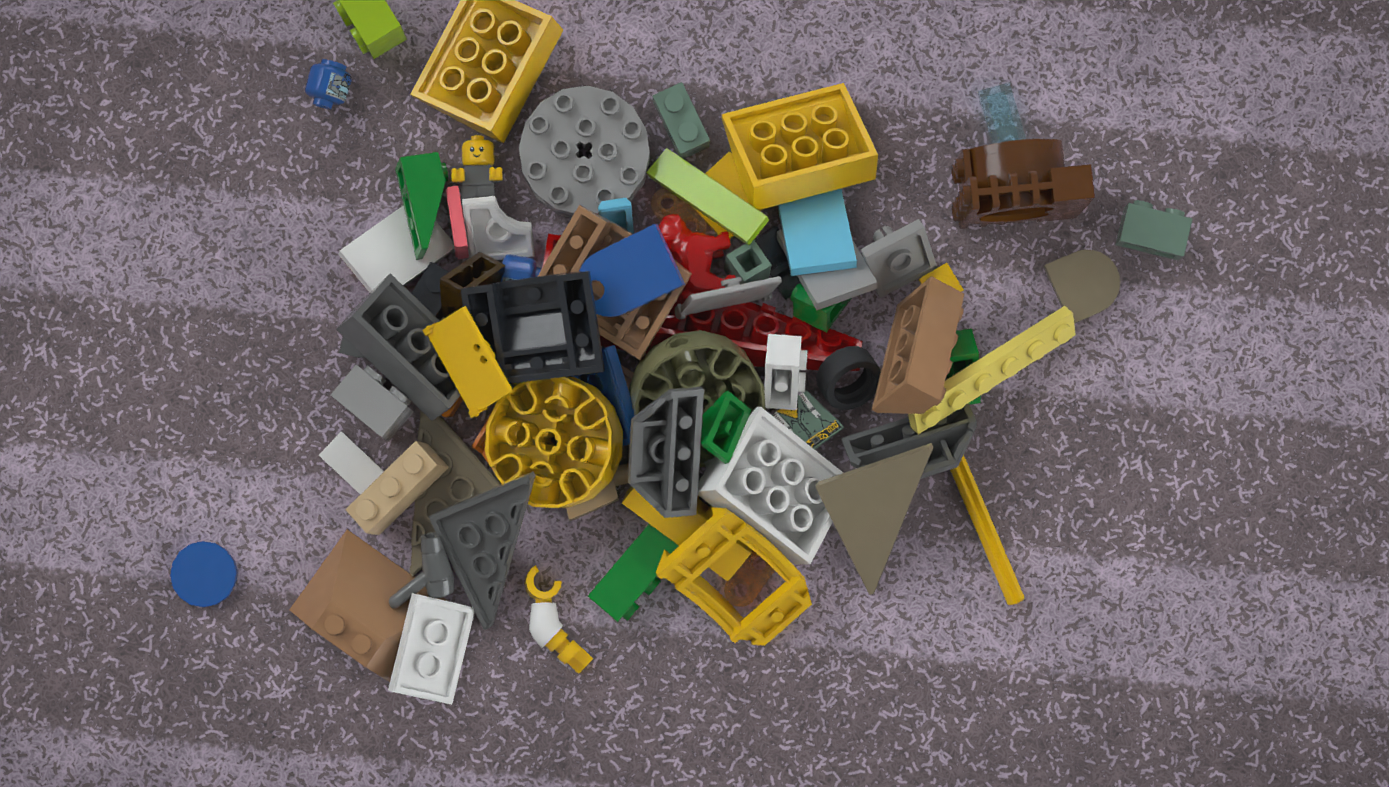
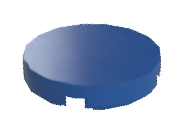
M205 541L189 544L179 551L172 562L170 573L173 589L178 596L188 604L200 607L218 605L228 598L235 587L238 575L236 562L229 551L216 543Z

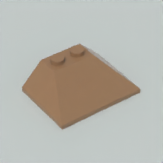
M579 205L538 276L579 272L582 264L588 257L633 234L618 224ZM675 261L686 285L692 273ZM599 281L592 282L594 300H598L604 295V286ZM685 285L621 316L607 317L596 314L599 335L641 360Z
M347 529L292 605L290 611L312 630L347 655L390 682L410 599L398 608L390 607L388 601L392 595L415 577ZM426 587L416 593L429 597ZM443 597V598H436V599L448 601V600L445 599L444 597Z

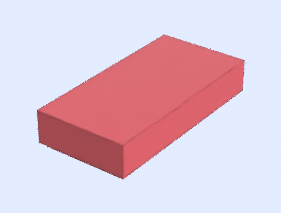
M459 186L447 187L446 196L455 256L458 259L469 258Z

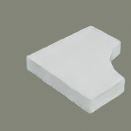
M495 196L462 199L469 258L478 252H482L495 260H503L509 254L535 257L531 222H520L508 217L499 208Z

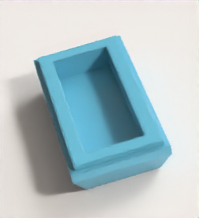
M627 198L601 201L598 207L599 215L634 234L631 202Z

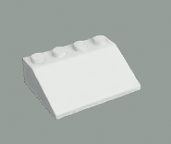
M757 407L746 422L730 462L724 464L715 456L709 463L698 483V495L713 507L727 508L769 540L793 565L811 564L833 522L815 486L819 481L842 474L843 472L762 407Z

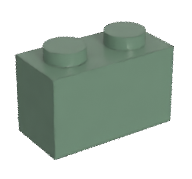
M682 82L652 96L656 111L678 156L685 159L710 147V139Z
M1135 200L1133 204L1128 203L1123 210L1115 245L1178 261L1184 257L1192 218L1184 217L1185 212L1177 209L1166 208L1165 212L1152 209L1153 204L1145 201Z

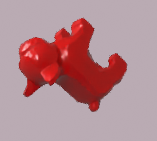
M669 214L662 218L658 226L673 259L692 273L681 293L683 299H687L691 294L725 288V286L721 285V281L736 278L735 275H728L723 279L710 272L712 260L723 258V250L729 249L731 245L728 231L721 232L716 237L709 236L704 233L692 232L678 214Z

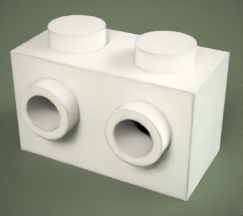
M768 334L764 385L766 408L797 410L798 392H805L806 372H800V370H806L807 350H801L802 336Z

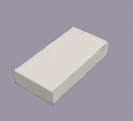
M342 431L319 454L359 494H362L384 472Z

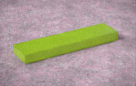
M668 148L662 152L646 172L655 182L747 245L752 243L769 221L765 214Z

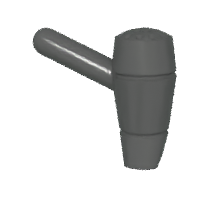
M436 532L421 535L423 572L389 598L388 603L390 607H400L411 598L412 593L416 594L424 587H426L428 596L432 598H443L454 592L453 572L443 543Z

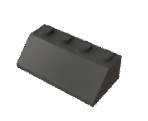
M391 273L336 328L430 420L433 421L449 410L461 396L431 341L422 331L426 326L440 321Z

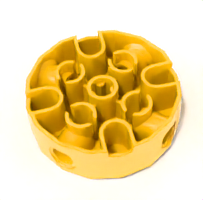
M559 377L517 384L512 389L513 392L496 402L486 425L485 454L490 468L494 470L496 478L504 484L534 472L535 479L528 505L532 507L566 508L593 499L612 481L622 458L623 429L614 406L597 387L575 377ZM552 437L558 440L557 446L551 443Z

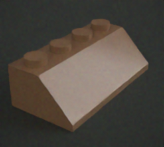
M931 276L897 304L872 410L874 412L923 414L934 405L937 406L941 403L946 393V388H944L945 378L952 366V361H950L951 352L958 339L956 334L957 325L964 313L962 308L964 293Z

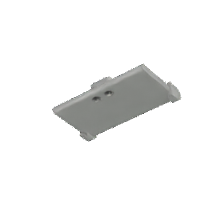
M778 276L740 284L742 282L741 277L723 280L721 285L725 286V288L689 295L682 305H676L674 309L675 316L679 320L684 319L685 315L760 299L763 302L769 301L772 298L771 293L782 282L781 277Z

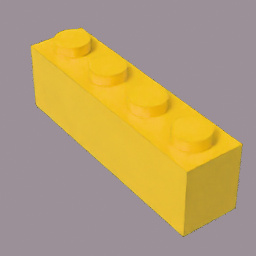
M632 486L628 489L622 501L623 505L679 546L713 516L711 509L713 506L709 507L699 499L698 495L696 515L664 518ZM738 540L713 562L709 568L726 581H729L750 556L752 549Z

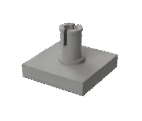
M919 219L894 232L889 226L882 227L886 234L885 237L880 229H878L873 235L875 242L861 249L863 258L877 281V289L875 291L880 298L937 268L925 227Z

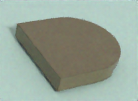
M1080 250L1043 266L1061 307L1066 306L1073 312L1074 324L1107 309L1115 301L1119 293L1120 276L1118 269L1113 261L1101 252Z

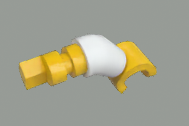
M535 565L529 570L524 581L526 592L535 599V603L531 604L530 633L541 648L546 646L551 652L555 650L559 653L557 658L563 664L568 663L579 674L593 658L576 641L572 640L570 642L566 638L568 634L562 629L563 624L559 621L556 603H552V597L560 590L562 581H554L549 591L543 592L538 590L534 585V576L539 573L538 567Z

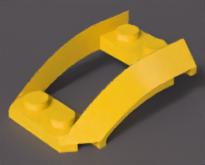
M711 507L713 516L671 554L666 550L663 551L656 570L657 577L660 579L665 578L674 584L675 589L704 610L730 636L732 642L750 640L752 645L765 646L812 605L805 577L769 540L727 508ZM738 540L757 553L786 581L745 618L739 614L721 593L700 576L704 570Z

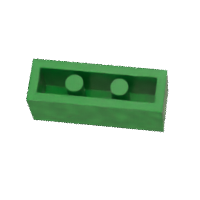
M648 524L589 593L588 597L617 622L622 617L628 621L640 607L636 603L638 598L643 593L649 596L661 583V580L657 578L656 570L663 551L666 550L671 554L679 545Z

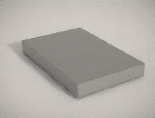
M779 230L777 231V240L787 256L783 232ZM854 241L853 246L857 268L797 275L816 310L877 289V281Z

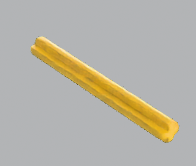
M963 455L959 466L950 469L1007 604H1017L1024 600V594Z

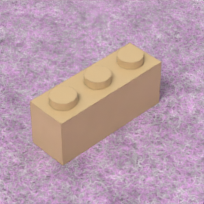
M415 441L345 510L366 534L380 535L449 467L429 444Z

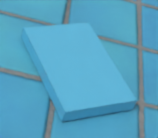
M841 189L777 205L791 276L857 268L855 250Z

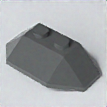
M702 387L669 389L631 419L628 483L664 518L696 515L704 389Z
M968 403L962 409L953 412L935 426L928 428L919 435L910 427L909 417L841 438L850 464L855 468H860L932 443L933 450L925 466L922 479L957 468L978 425Z

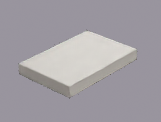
M402 206L342 248L338 255L370 293L390 273L405 287L423 274L430 262L438 263L455 249L454 242L435 220L428 249L423 259L416 260L404 206Z
M412 593L388 691L452 705L475 613L473 607Z

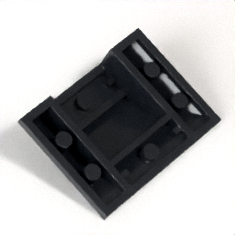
M590 271L523 278L460 289L463 307H467L483 338L492 348L495 359L509 384L605 371Z

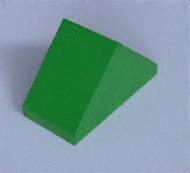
M729 391L724 392L702 415L701 445L724 464L729 463L752 410Z

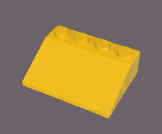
M460 0L410 95L477 132L504 143L559 40L563 29L552 16L516 0ZM456 24L461 25L459 30L455 31L454 38L443 54V50Z
M844 83L722 114V122L742 188L749 204L757 210L876 179L878 153Z

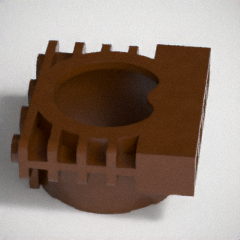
M1058 139L1012 140L971 149H962L958 158L955 159V164L951 165L953 184H959L958 196L955 197V202H952V217L954 222L959 221L960 229L967 228L970 223L979 224V227H986L987 224L1005 225L1006 223H1025L1032 220L1043 222L1074 219L1095 198L1091 164L1065 167L1062 141Z

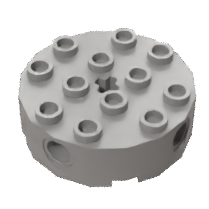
M591 86L562 89L540 102L525 122L519 144L522 172L537 200L557 215L572 218L579 205L599 214L598 207L601 201L627 198L631 202L645 183L646 172L650 163L647 130L634 107L614 92ZM591 148V158L587 159L583 156L579 159V149L588 150Z

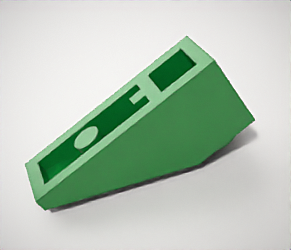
M438 152L400 157L395 168L416 260L423 259L428 249L444 185L448 181L446 164L444 162L441 163Z

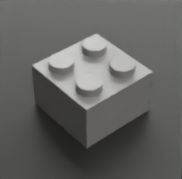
M355 365L332 392L331 396L379 436L389 442L413 413L407 407L412 401L394 386L389 391L382 385L386 380L368 365L364 370Z

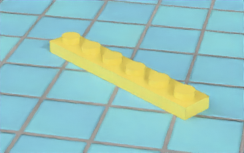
M1063 306L945 380L944 388H946V393L941 403L937 406L934 405L923 414H908L910 427L919 435L928 428L935 426L953 412L962 409L980 395L987 393L1002 381L1014 376L1029 364L1041 359L1059 345L1069 341L1076 335L1073 312L1066 306Z

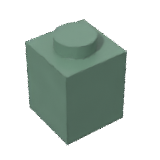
M753 240L750 245L744 244L726 255L724 271L727 276L735 275L736 278L741 277L742 282L740 284L768 279L772 265L755 240Z

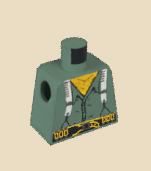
M806 390L798 395L797 410L778 409L772 415L814 450L844 428Z

